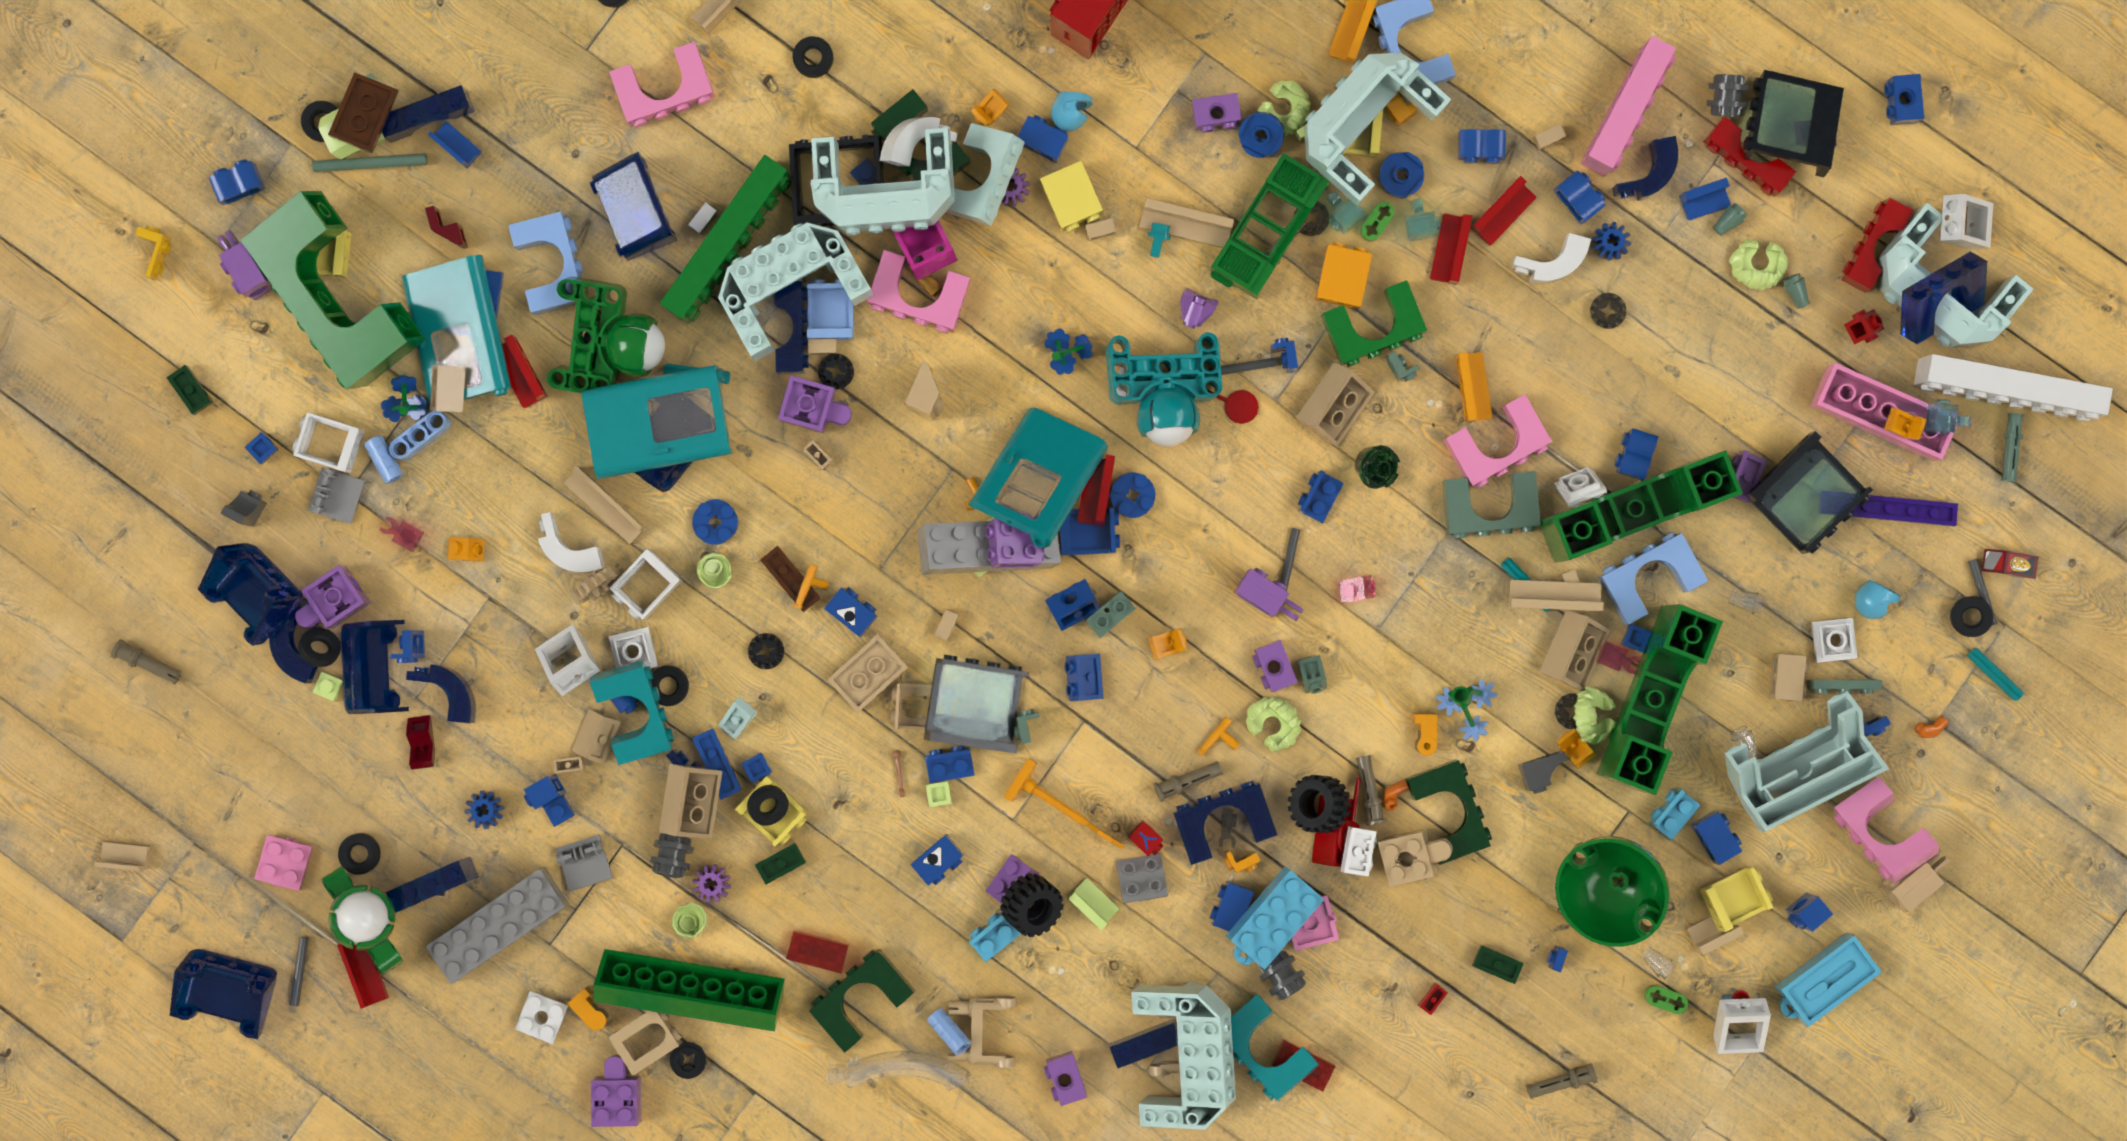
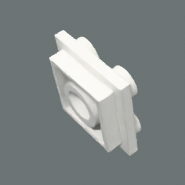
M1589 467L1558 478L1559 481L1554 483L1562 498L1571 507L1578 506L1590 498H1600L1607 492L1606 487L1594 470L1589 469Z
M1853 618L1811 622L1816 663L1858 658ZM1833 634L1839 635L1841 640L1840 644L1836 647L1830 642Z
M649 627L609 636L616 668L644 660L646 667H658ZM631 645L637 646L639 650L635 658H630L627 654V649Z
M530 991L515 1030L554 1044L569 1005ZM538 1011L547 1013L548 1020L546 1023H541L537 1020Z

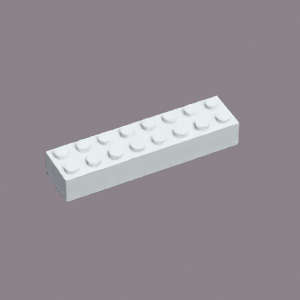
M1935 354L1918 359L1913 385L1921 387L1920 390L1924 392L1939 390L1943 391V395L1956 397L1957 394L1965 395V399L1979 401V398L1987 399V403L1993 405H2001V402L2010 404L2009 407L2014 409L2029 407L2035 413L2044 414L2046 411L2054 412L2056 417L2068 418V415L2076 416V420L2082 422L2099 420V417L2107 416L2113 388Z

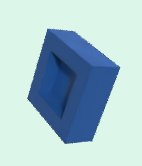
M868 158L850 172L859 185L873 184L876 181L875 167Z
M263 432L259 433L245 446L246 450L259 464L265 463L279 450Z
M1629 624L1621 645L1644 653L1652 632L1634 624Z
M762 752L741 763L751 783L772 773Z
M565 796L543 807L554 827L575 816Z
M1555 945L1554 950L1551 949L1548 954V967L1561 972L1568 950Z

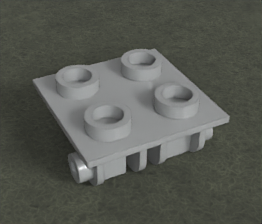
M322 467L308 510L352 524L365 481Z
M600 834L556 848L558 854L556 855V860L558 864H561L569 892L613 878Z
M1161 853L1155 856L1149 855L1116 861L1123 904L1168 896Z

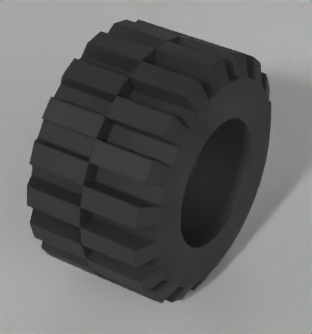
M1321 775L1305 776L1302 778V781L1298 780L1295 783L1296 788L1292 787L1290 791L1292 796L1288 797V802H1291V806H1288V811L1292 812L1290 817L1296 821L1295 825L1301 827L1306 832L1330 833L1332 830H1338L1340 828L1339 824L1344 825L1346 822L1345 816L1350 814V811H1347L1348 807H1351V802H1348L1347 799L1350 797V794L1344 791L1346 789L1345 785L1339 784L1340 780ZM1319 792H1321L1325 800V807L1320 816L1316 814L1314 809V800Z
M1029 873L1025 877L1021 875L1017 877V881L1013 880L1010 883L1009 889L1006 888L1004 891L1006 894L1002 896L1001 902L1003 904L1000 905V909L1003 911L1002 916L1022 935L1034 937L1036 934L1040 936L1044 931L1047 933L1052 925L1055 926L1057 918L1061 917L1060 911L1063 910L1064 906L1061 903L1063 897L1056 887L1039 874L1034 873L1032 875Z

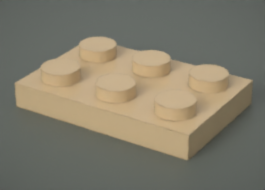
M877 634L827 680L850 706L859 713L909 667Z

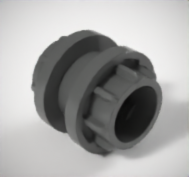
M1716 74L1713 83H1709L1708 89H1715L1714 100H1707V106H1711V114L1713 116L1740 117L1742 115V108H1747L1748 103L1741 102L1742 91H1749V85H1745V77L1743 75Z
M661 833L659 840H655L653 845L659 848L658 857L652 856L650 859V863L653 864L652 871L655 874L672 878L684 877L685 871L690 869V864L684 862L686 854H693L694 847H691V839L689 837Z
M1280 951L1265 970L1261 966L1259 967L1262 973L1259 977L1262 981L1270 980L1273 988L1269 992L1272 996L1276 995L1279 1000L1288 998L1306 984L1303 979L1304 971H1295L1291 964L1296 959L1293 955L1289 956L1286 951Z

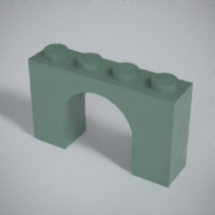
M1536 471L1509 475L1512 498L1511 506L1507 514L1497 521L1485 520L1474 512L1470 503L1468 478L1443 480L1442 487L1447 535H1453L1454 539L1467 538V533L1475 532L1476 537L1489 536L1490 531L1498 530L1499 535L1511 534L1512 529L1521 528V532L1535 531V527L1541 526Z

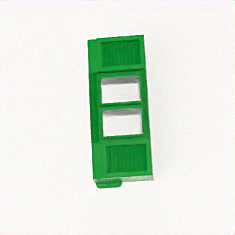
M1283 153L1212 264L1211 277L1226 287L1234 285L1253 298L1258 299L1263 286L1322 193L1329 188L1330 181ZM1268 191L1298 209L1286 229L1256 212ZM1251 218L1281 235L1269 256L1238 238Z

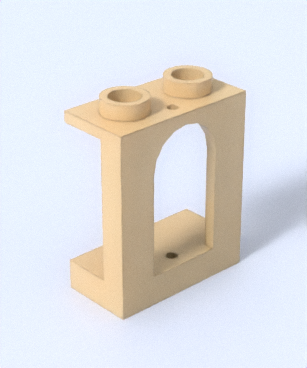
M897 683V688L893 687L892 701H896V709L891 710V724H895L894 729L925 730L926 719L905 716L901 711V702L910 695L930 696L932 685ZM940 685L939 697H942V715L951 716L953 686Z
M647 1011L608 1037L632 1076L682 1043L680 1040L682 1035L675 1026L672 1028L668 1021L670 1019L668 1014ZM649 1024L661 1025L665 1031L664 1041L638 1059L626 1039Z

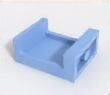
M839 279L834 280L835 283H826L825 280H812V284H807V339L854 340V305Z

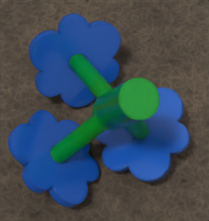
M1059 328L1054 333L1049 332L1047 334L1048 339L1044 342L1045 347L1048 349L1052 348L1053 360L1050 362V367L1056 370L1058 375L1063 373L1071 374L1074 371L1073 365L1076 364V359L1072 357L1071 353H1079L1081 359L1092 357V344L1088 340L1087 335L1076 336L1074 347L1068 349L1070 336L1065 334L1063 329Z
M401 375L399 378L391 380L392 389L399 391L402 394V399L390 396L388 400L381 402L384 418H389L391 422H398L401 416L407 414L414 421H419L422 416L427 415L428 401L426 398H421L420 395L415 394L413 398L407 399V394L410 391L416 390L417 382L414 377Z

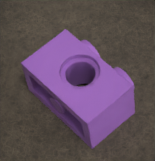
M1237 93L1192 100L1195 131L1201 130V133H1208L1214 131V128L1223 127L1224 130L1234 129L1241 122ZM1218 109L1222 112L1223 116L1220 119H1214L1210 112Z
M1281 640L1254 650L1255 655L1252 658L1256 668L1261 667L1264 676L1260 678L1265 690L1270 689V692H1275L1297 683ZM1272 660L1277 661L1280 666L1279 671L1275 674L1270 673L1267 668L1268 663Z
M1073 1051L1047 1059V1066H1044L1047 1079H1052L1054 1087L1051 1088L1055 1101L1059 1100L1060 1105L1063 1106L1087 1098ZM1061 1074H1068L1071 1077V1081L1068 1084H1061L1058 1081V1077Z

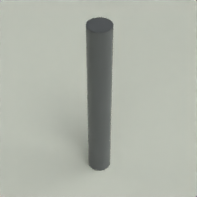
M1276 357L1221 366V375L1277 366Z
M1291 528L1280 583L1287 587L1286 592L1300 530Z
M1977 559L1970 560L1968 564L1979 598L1985 600L1992 608V625H1996L1998 622Z
M299 937L290 1006H299L309 941L307 937Z

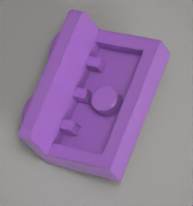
M1746 450L1739 451V454L1736 453L1731 464L1743 494L1734 498L1751 503L1745 495L1760 481L1767 460L1751 455Z
M1011 854L986 889V892L1003 904L1001 898L1005 896L1006 893L1004 891L1006 888L1009 889L1010 883L1013 880L1017 881V877L1021 875L1025 877L1026 874L1031 873L1034 875V873L1039 874V872Z

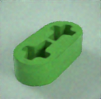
M1380 202L1376 205L1360 229V234L1364 240L1372 242L1382 234L1395 213L1391 203ZM1388 208L1387 213L1390 216L1385 215L1381 221L1377 218L1381 213L1378 209ZM1375 222L1378 224L1374 230L1377 234L1368 236L1366 234L1368 230L1365 227L1370 228Z
M1650 985L1644 991L1645 1000L1652 1006L1675 1014H1681L1688 1008L1687 998L1673 990L1658 985ZM1657 989L1658 994L1664 996V999L1660 1000L1656 998L1653 1002V998L1650 996V993H1655ZM1680 997L1679 1001L1682 1002V1005L1674 1009V1005L1669 1003L1668 1000L1669 998L1677 1000Z

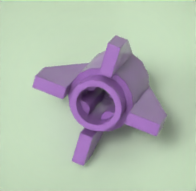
M1186 288L1180 300V318L1184 321L1183 324L1193 329L1196 326L1201 327L1213 315L1218 301L1196 294L1191 289Z

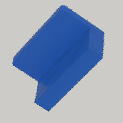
M447 121L435 134L431 131L428 134L466 168L482 153Z
M1727 177L1688 190L1679 195L1687 220L1690 221L1725 209L1729 205L1731 206L1726 192V188L1730 186Z

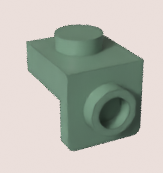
M1033 709L1021 711V716L1016 717L1018 726L1014 727L1016 740L1021 739L1022 744L1031 742L1027 720L1040 717L1039 712L1034 713Z

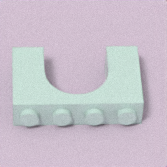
M971 123L963 144L974 152L990 156L991 171L985 183L975 190L963 191L954 188L955 202L946 212L992 226L1025 142L1014 134Z

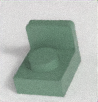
M1396 351L1385 357L1397 381L1404 379L1406 382L1417 376L1416 371L1420 369L1419 365L1406 371L1405 366L1407 364L1401 354L1397 355Z
M1320 655L1298 660L1304 692L1316 694L1326 689L1327 681Z

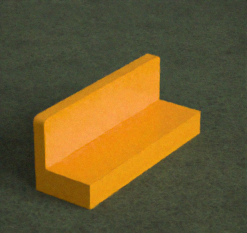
M1377 0L1347 1L1328 54L1330 57L1354 64Z
M1465 352L1457 354L1455 359L1465 423L1491 419L1492 410L1483 353L1468 354Z

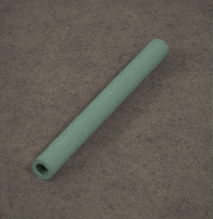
M424 153L347 158L342 160H317L312 162V168L314 172L416 166L427 165L428 159L427 154Z

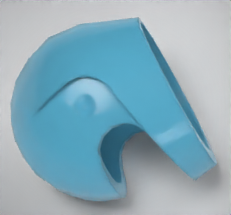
M1079 92L1059 93L1051 108V118L1055 125L1065 131H1075L1082 127L1087 120V116L1079 111L1092 106V97Z
M1869 579L1856 592L1854 598L1855 607L1862 616L1868 619H1880L1889 613L1887 611L1888 605L1891 602L1898 603L1901 596Z

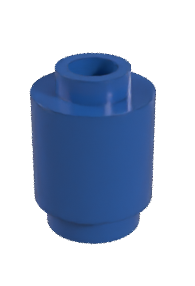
M620 696L610 699L620 713L625 711L626 714H629L638 707L636 703L639 699L632 696Z

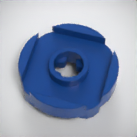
M1253 112L1244 119L1239 128L1238 135L1242 148L1246 153L1256 158L1273 155L1280 149L1284 140L1283 123L1271 113ZM1263 129L1266 131L1267 138L1263 137L1262 140H1259L1258 134L1255 132Z
M1409 152L1391 154L1380 167L1379 182L1382 188L1393 197L1403 199L1411 196L1420 189L1424 182L1423 164L1418 157ZM1406 170L1405 176L1407 179H1397L1396 171Z
M1134 472L1120 476L1113 483L1110 492V499L1114 509L1121 515L1129 518H1138L1145 515L1152 508L1156 496L1152 482L1145 475ZM1130 489L1139 492L1135 502H1132L1131 498L1127 499L1126 497L1130 493Z
M718 499L701 503L694 512L692 519L696 536L712 545H720L730 540L736 534L739 524L738 516L733 507L727 502ZM714 516H718V520L722 521L721 525H717L716 529H713V525L709 524L710 519H713Z

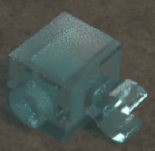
M1336 191L1327 198L1328 202L1336 209L1329 218L1332 220L1330 224L1337 232L1341 231L1345 234L1367 214L1359 204H1354L1350 199L1344 203Z
M1422 198L1413 199L1411 206L1414 215L1405 218L1408 242L1436 237L1438 230L1441 229L1439 217H1435L1434 211L1424 213Z
M1937 399L1936 402L1928 404L1925 432L1955 433V426H1970L1971 417L1958 416V405L1950 404V400Z

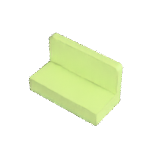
M1085 878L1068 896V899L1100 930L1108 924L1107 922L1119 910V907L1088 878Z

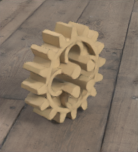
M612 567L605 568L598 573L593 571L591 576L587 575L579 582L581 586L572 592L571 597L578 605L590 599L595 601L599 595L603 596L609 590L608 586L617 579L618 575Z

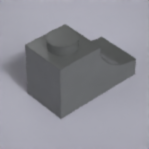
M253 490L249 492L240 491L239 495L230 504L223 507L221 514L241 525L254 527L267 503L261 500L262 495Z
M1558 751L1518 764L1525 789L1533 791L1534 794L1546 791V786L1552 785L1550 779L1555 768L1568 760L1565 751Z

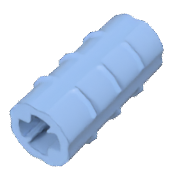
M382 435L373 437L364 443V447L374 463L373 465L377 468L385 484H390L404 475L399 464L390 454L388 444H386Z
M942 1008L929 1016L928 1023L956 1056L969 1048L971 1041Z

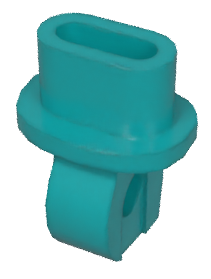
M1152 223L1151 232L1147 233L1148 236L1154 238L1150 256L1159 258L1162 241L1170 240L1171 236H1168L1170 226Z

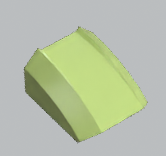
M337 109L320 118L318 129L330 153L342 160L363 150L328 135L339 110ZM381 133L377 144L385 141L383 133Z

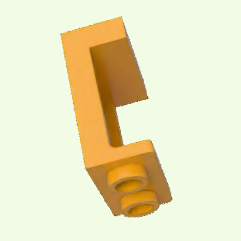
M1332 242V245L1328 244L1325 250L1326 253L1315 300L1339 306L1344 305L1345 307L1359 310L1362 304L1372 254L1367 253L1368 250L1365 248L1354 247V250L1345 248V244Z

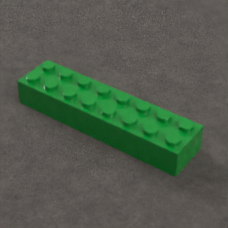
M764 154L661 300L660 305L686 324H689L690 321L694 322L701 312L699 309L702 304H707L714 294L712 290L716 284L720 285L723 282L727 267L732 265L731 262L740 257L738 253L742 247L747 248L753 238L751 237L755 229L759 230L766 220L764 218L766 213L774 210L779 200L777 198L780 193H785L790 187L791 176L787 169Z
M604 949L593 985L594 1002L775 1032L784 995L785 979Z

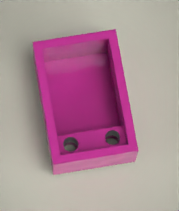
M939 220L935 225L928 226V229L915 230L914 227H907L905 231H893L917 281L958 261Z

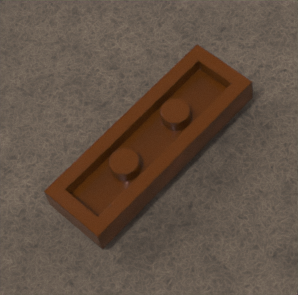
M776 546L760 561L796 603L804 576L781 548ZM812 586L802 604V612L807 611L821 599Z

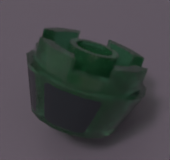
M1371 446L1359 452L1355 460V470L1363 484L1368 488H1387L1395 482L1399 475L1396 472L1400 460L1397 454L1388 446Z

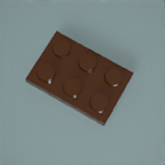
M354 72L328 135L373 154L398 95V89Z

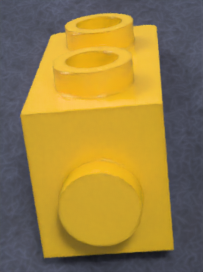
M149 225L146 226V229L137 227L136 236L156 243L145 276L157 280L158 276H161L163 273V261L165 255L171 249V238L160 234V229Z

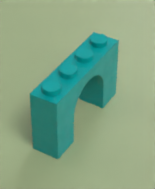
M644 660L597 673L590 678V685L597 703L620 696H632L642 701L649 712L648 721L640 729L612 738L611 745L618 765L671 750L672 741H674L672 729H667L665 723L668 720L664 707L660 708L658 700H660L658 688L653 687L651 679H653L650 666L646 667Z
M1257 994L1231 1017L1233 1051L1235 1052L1233 1057L1240 1065L1245 1063L1250 1069L1247 1072L1255 1083L1260 1081L1265 1088L1262 1091L1271 1101L1275 1098L1279 1102L1320 1064L1305 1047L1299 1049L1285 1063L1277 1067H1264L1255 1061L1250 1051L1252 1034L1274 1014L1272 1009Z

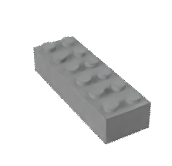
M990 521L924 524L917 530L922 575L1054 568L1061 563L1058 534L1049 547H1043L1044 560L1036 568H991V562L988 561L987 556L990 543L986 537V526Z
M543 867L428 944L426 948L450 984H453L570 904L547 869Z

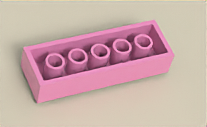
M1651 36L1642 45L1580 163L1581 165L1602 176H1605L1608 172L1612 173L1615 168H1618L1623 159V156L1620 155L1621 152L1623 153L1630 146L1634 138L1631 133H1634L1636 128H1639L1644 119V116L1641 114L1647 108L1649 109L1655 98L1652 93H1655L1657 88H1660L1665 79V76L1662 74L1667 69H1670L1676 58L1673 55L1676 50L1675 47L1654 36Z
M1837 363L1827 366L1810 404L1811 408L1931 461L1943 460L1960 421V417ZM1891 408H1898L1910 415L1926 419L1924 430L1919 440L1903 439L1884 430Z

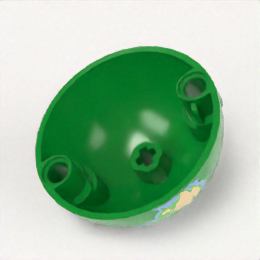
M1602 836L1577 843L1560 865L1555 883L1556 900L1565 920L1581 936L1600 945L1624 947L1647 939L1660 927L1668 909L1669 883L1660 862L1644 846L1622 837ZM1576 852L1584 854L1585 858H1578ZM1642 919L1649 920L1652 926L1645 925Z

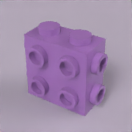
M1024 514V515H1023V516H1025V517H1027V518H1030V519H1032V520L1037 519V518H1031V515H1028V514ZM996 518L986 526V537L990 543L987 556L988 561L991 562V568H1036L1044 560V548L1035 546L1030 538V534L1009 526Z

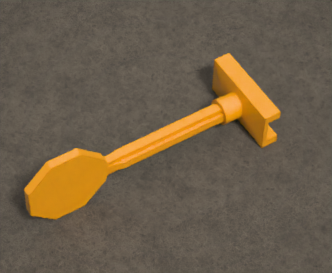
M1028 758L1004 795L1006 799L1013 802L1022 790L1029 794L1033 793L1072 820L1087 826L1118 848L1123 849L1125 847L1119 840L1090 823L1085 816L1039 787L1038 783L1030 778L1038 764L1032 759Z

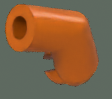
M1940 715L1932 725H1925L1923 722H1919L1914 730L1921 738H1935L1949 724V721Z
M1401 780L1385 789L1382 804L1388 811H1393L1397 808L1398 794L1409 790L1405 780Z

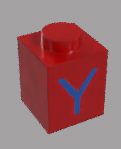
M1144 820L1128 835V838L1147 856L1151 853L1155 856L1164 846L1161 844L1164 839Z

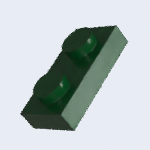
M188 365L182 366L167 377L192 415L198 414L213 403Z
M795 842L755 864L767 885L805 864L806 860Z
M1480 945L1472 966L1515 984L1524 963Z

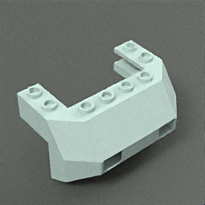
M1848 691L1843 694L1834 695L1827 701L1828 726L1818 728L1804 738L1796 739L1791 745L1783 749H1776L1771 755L1763 759H1756L1755 757L1749 759L1748 747L1745 743L1740 746H1734L1724 753L1728 778L1745 811L1760 832H1766L1889 769L1865 737L1863 711Z

